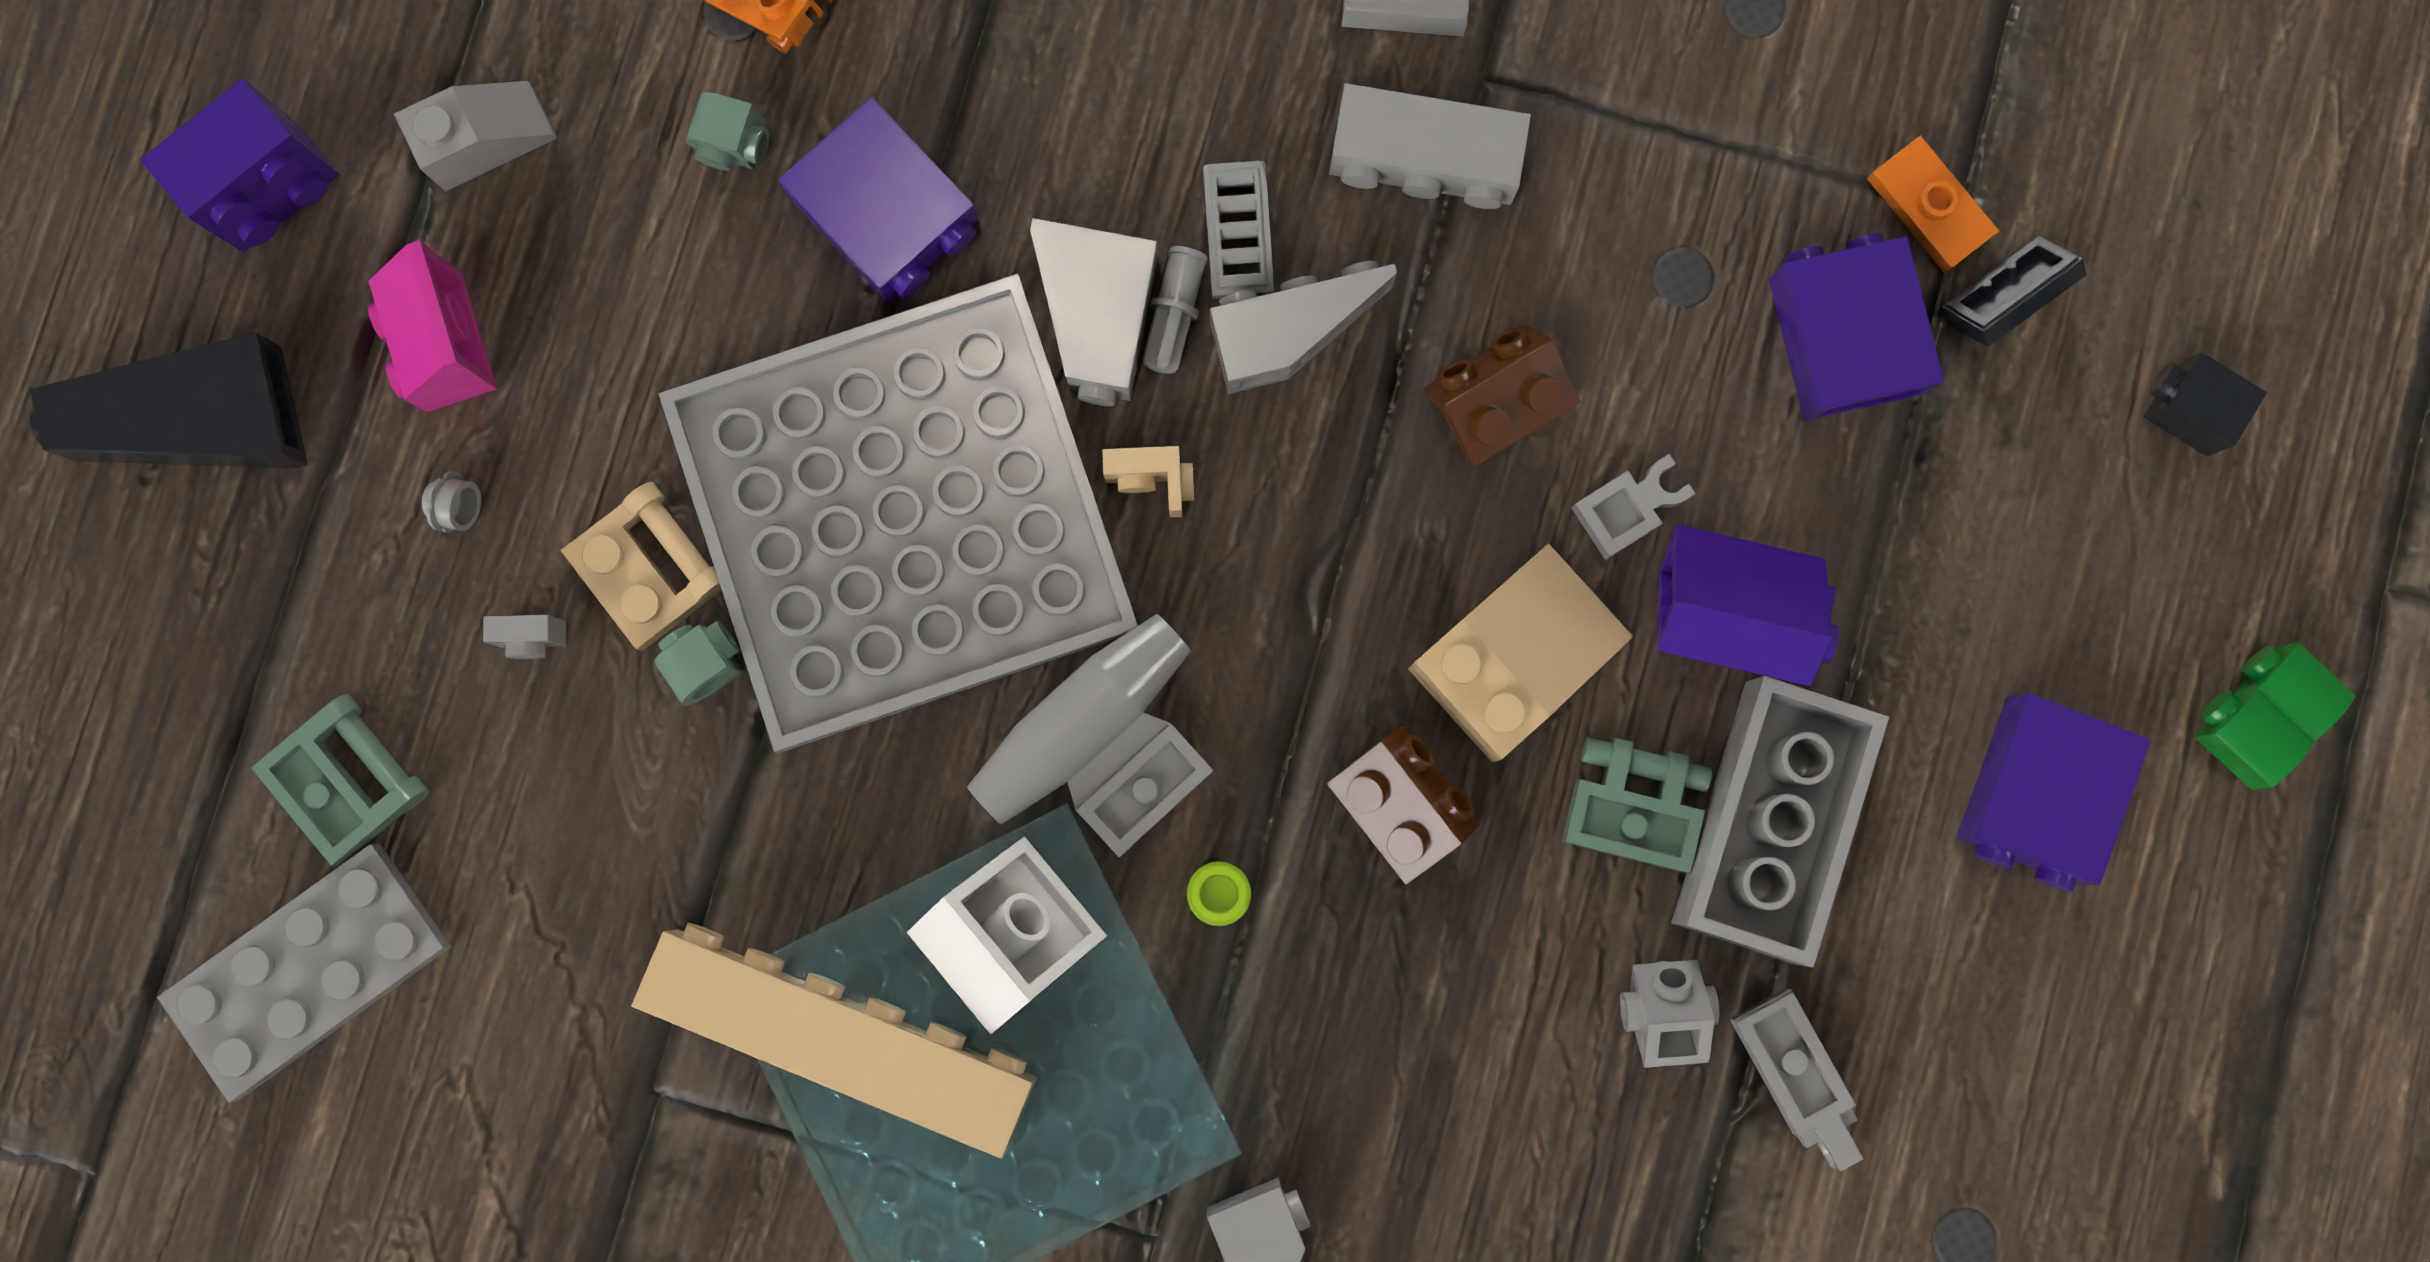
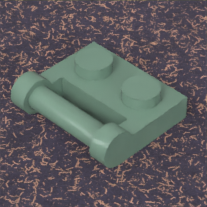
M344 694L332 700L251 767L331 866L342 865L400 815L420 804L430 792L417 776L409 777L367 727L359 717L362 709L349 694ZM338 732L388 792L377 803L374 804L323 742L333 733Z

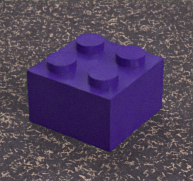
M243 78L140 159L142 164L187 218L243 253L250 247L259 246L270 240L278 231L279 224L299 207H306L318 201L326 193L328 184L340 175L296 121Z

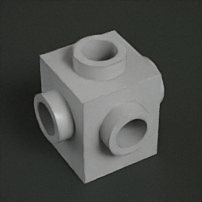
M1661 961L1633 965L1630 992L1621 993L1620 1010L1624 1030L1626 1032L1635 1031L1644 1068L1709 1063L1714 1025L1719 1023V1002L1715 987L1713 985L1705 986L1698 961Z

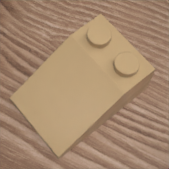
M1548 543L1416 660L1408 670L1493 763L1502 760L1548 719L1628 643L1633 636Z

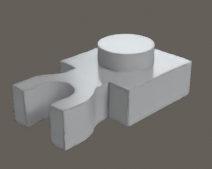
M1670 454L1655 462L1647 470L1642 482L1639 484L1635 482L1629 471L1571 507L1605 560L1663 524L1654 511L1655 509L1676 507L1695 495L1690 484H1687L1675 493L1666 492L1660 486L1659 478L1661 473L1666 472L1676 464Z

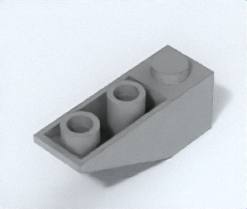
M1364 261L1342 269V277L1317 282L1316 276H1302L1282 283L1280 285L1281 291L1257 297L1254 290H1245L1221 298L1219 300L1220 306L1210 308V325L1227 393L1231 394L1288 380L1392 289L1397 275L1395 264L1378 268L1376 261Z

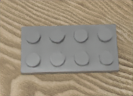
M370 844L163 992L157 999L228 1103L244 1098L452 946L381 844Z

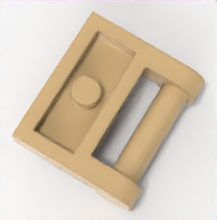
M647 482L634 489L626 496L622 504L560 550L634 648L639 651H644L722 591L714 566H709L662 505L665 497L654 482ZM641 520H643L690 581L687 587L678 594L629 531Z

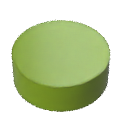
M1208 863L1199 868L1189 881L1187 888L1188 904L1194 915L1204 923L1213 926L1229 925L1240 919L1248 909L1251 899L1249 881L1239 868L1230 863Z

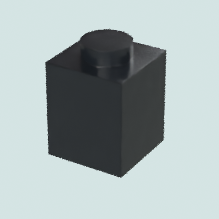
M2200 352L2179 364L2171 362L2164 367L2149 389V394L2155 398L2143 417L2208 457L2237 444L2267 392Z

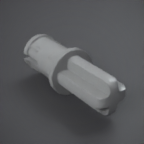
M1172 246L1169 249V259L1159 297L1151 299L1150 308L1155 312L1142 360L1144 366L1159 373L1173 374L1178 370L1190 321L1197 320L1199 311L1194 306L1208 256L1198 250L1183 246Z

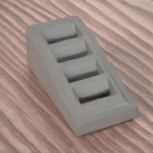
M1246 161L1203 166L1212 299H1221L1229 294L1245 290H1254L1257 296L1274 293L1265 162ZM1253 188V194L1218 196L1217 192ZM1255 211V220L1226 223H1220L1219 214ZM1257 238L1258 247L1221 249V240ZM1259 262L1260 273L1223 275V265Z

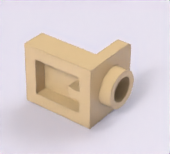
M1179 446L1102 449L1106 484L1118 483V492H1151L1156 490L1155 482L1168 481L1170 517H1182V501H1194L1193 463H1180Z

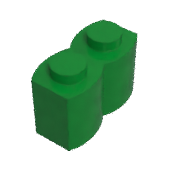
M2299 642L2276 648L2273 645H2268L2259 650L2243 666L2242 672L2247 677L2239 685L2236 692L2233 693L2231 690H2227L2221 693L2201 713L2205 723L2201 726L2195 738L2251 790L2273 788L2302 761L2314 742L2340 719L2356 697L2350 689Z

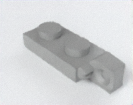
M1785 988L1730 1018L1793 1135L1799 1138L1804 1148L1817 1143L1832 1169L1836 1167L1840 1172L1863 1160L1861 1153L1846 1128L1858 1121L1852 1110L1856 1104L1791 989Z

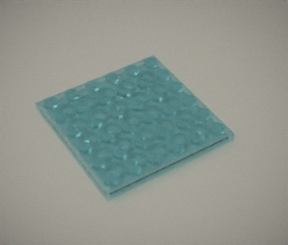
M1065 804L771 953V955L785 962L781 972L803 981L806 980L808 973L827 977L845 986L842 997L866 1006L869 997L888 1002L906 1011L903 1022L927 1031L930 1022L949 1027L967 1036L964 1047L988 1056L991 1047L1010 1052L1028 1062L1024 1070L1025 1072L1037 1076L1009 1148L1003 1158L1000 1159L757 1059L854 1262H1033L1242 1154V1150L1069 804ZM1025 836L1106 933L1107 937L990 1035L907 934V931L945 895Z

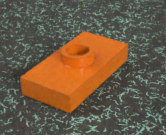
M1921 135L1866 178L1944 274L1999 232L1993 222Z

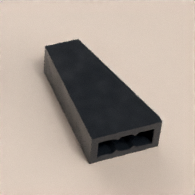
M256 332L30 389L34 411L30 414V425L36 440L42 445L44 451L72 461L299 468L308 465L282 347Z

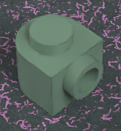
M702 92L699 96L685 142L696 150L694 154L695 160L712 168L730 171L732 163L753 169L754 165L760 164L766 156L770 134L767 128L768 122L752 103L716 93Z
M718 620L709 627L697 625L693 628L691 625H685L674 630L660 641L658 646L662 652L654 660V664L683 706L692 705L705 699L744 672L734 655L740 652V647L729 630Z

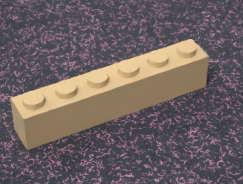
M687 923L684 931L677 929L662 932L631 1007L1000 1159L1007 1152L1037 1079V1076L1024 1071L1028 1063L1025 1059L995 1047H991L988 1056L966 1048L963 1045L967 1036L937 1023L930 1022L927 1031L903 1022L906 1011L888 1002L869 997L866 1006L849 1000L842 997L845 986L827 977L808 973L806 980L803 981L781 972L785 964L783 960L763 951L748 948L745 956L727 950L721 947L724 936L702 926Z

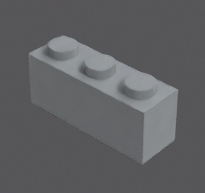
M1344 83L1329 175L1340 176L1344 184L1362 189L1375 188L1378 186V183L1403 187L1402 191L1405 194L1422 199H1434L1439 197L1440 193L1464 197L1466 204L1482 209H1496L1501 206V203L1511 205L1520 185L1531 114Z

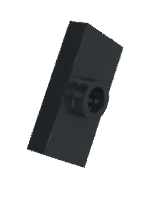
M2038 236L1944 304L1942 311L1945 322L1984 346L1989 347L2087 275L2084 260L2047 239Z

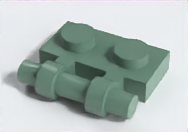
M1587 737L1583 745L1581 761L1604 767L1603 779L1601 784L1581 779L1576 780L1562 842L1683 873H1691L1705 811L1681 805L1680 803L1684 787L1707 792L1712 777V768L1690 763L1688 755L1668 751L1666 756L1634 749L1632 741L1613 737L1610 742ZM1628 773L1659 781L1657 798L1625 791Z

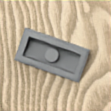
M1344 0L1341 27L1463 37L1468 23L1469 0Z

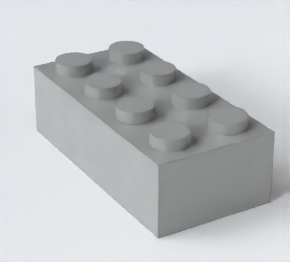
M1767 676L1746 681L1704 814L1691 873H1686L1671 924L1791 964L1813 968L1889 717Z

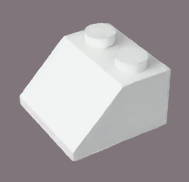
M1025 836L945 895L907 931V934L990 1035L1107 937L1106 933Z

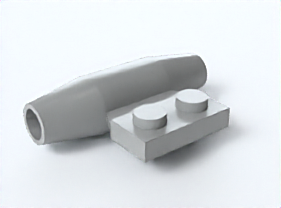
M1158 614L1144 621L1093 654L1020 720L967 786L968 790L986 811L1002 825L1068 782L1075 810L1112 851L1120 857L1214 771L1171 723L1143 713L1191 652L1190 648Z

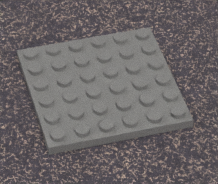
M1018 274L658 393L773 750L776 753L799 747L1119 638L1138 626Z

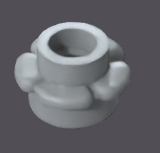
M449 471L444 474L443 479H436L425 488L421 503L422 510L427 517L429 525L434 530H442L445 533L454 530L466 531L478 518L481 508V493L475 483L465 481L458 472Z

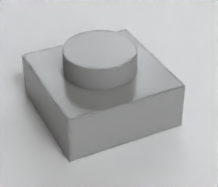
M550 615L483 616V642L505 648L506 658H545V647H566V621Z

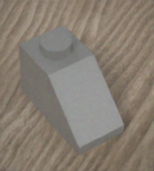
M529 81L451 86L394 113L420 170L444 191H448L557 139L537 94Z
M1279 1178L1207 1207V1219L1224 1262H1301L1306 1249L1300 1231L1311 1227L1297 1189L1285 1194Z

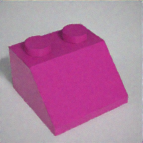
M420 240L405 245L368 281L374 298V303L368 305V313L377 335L382 340L387 341L392 361L386 363V373L393 391L400 399L404 398L405 401L419 409L429 412L497 390L498 388L463 274Z

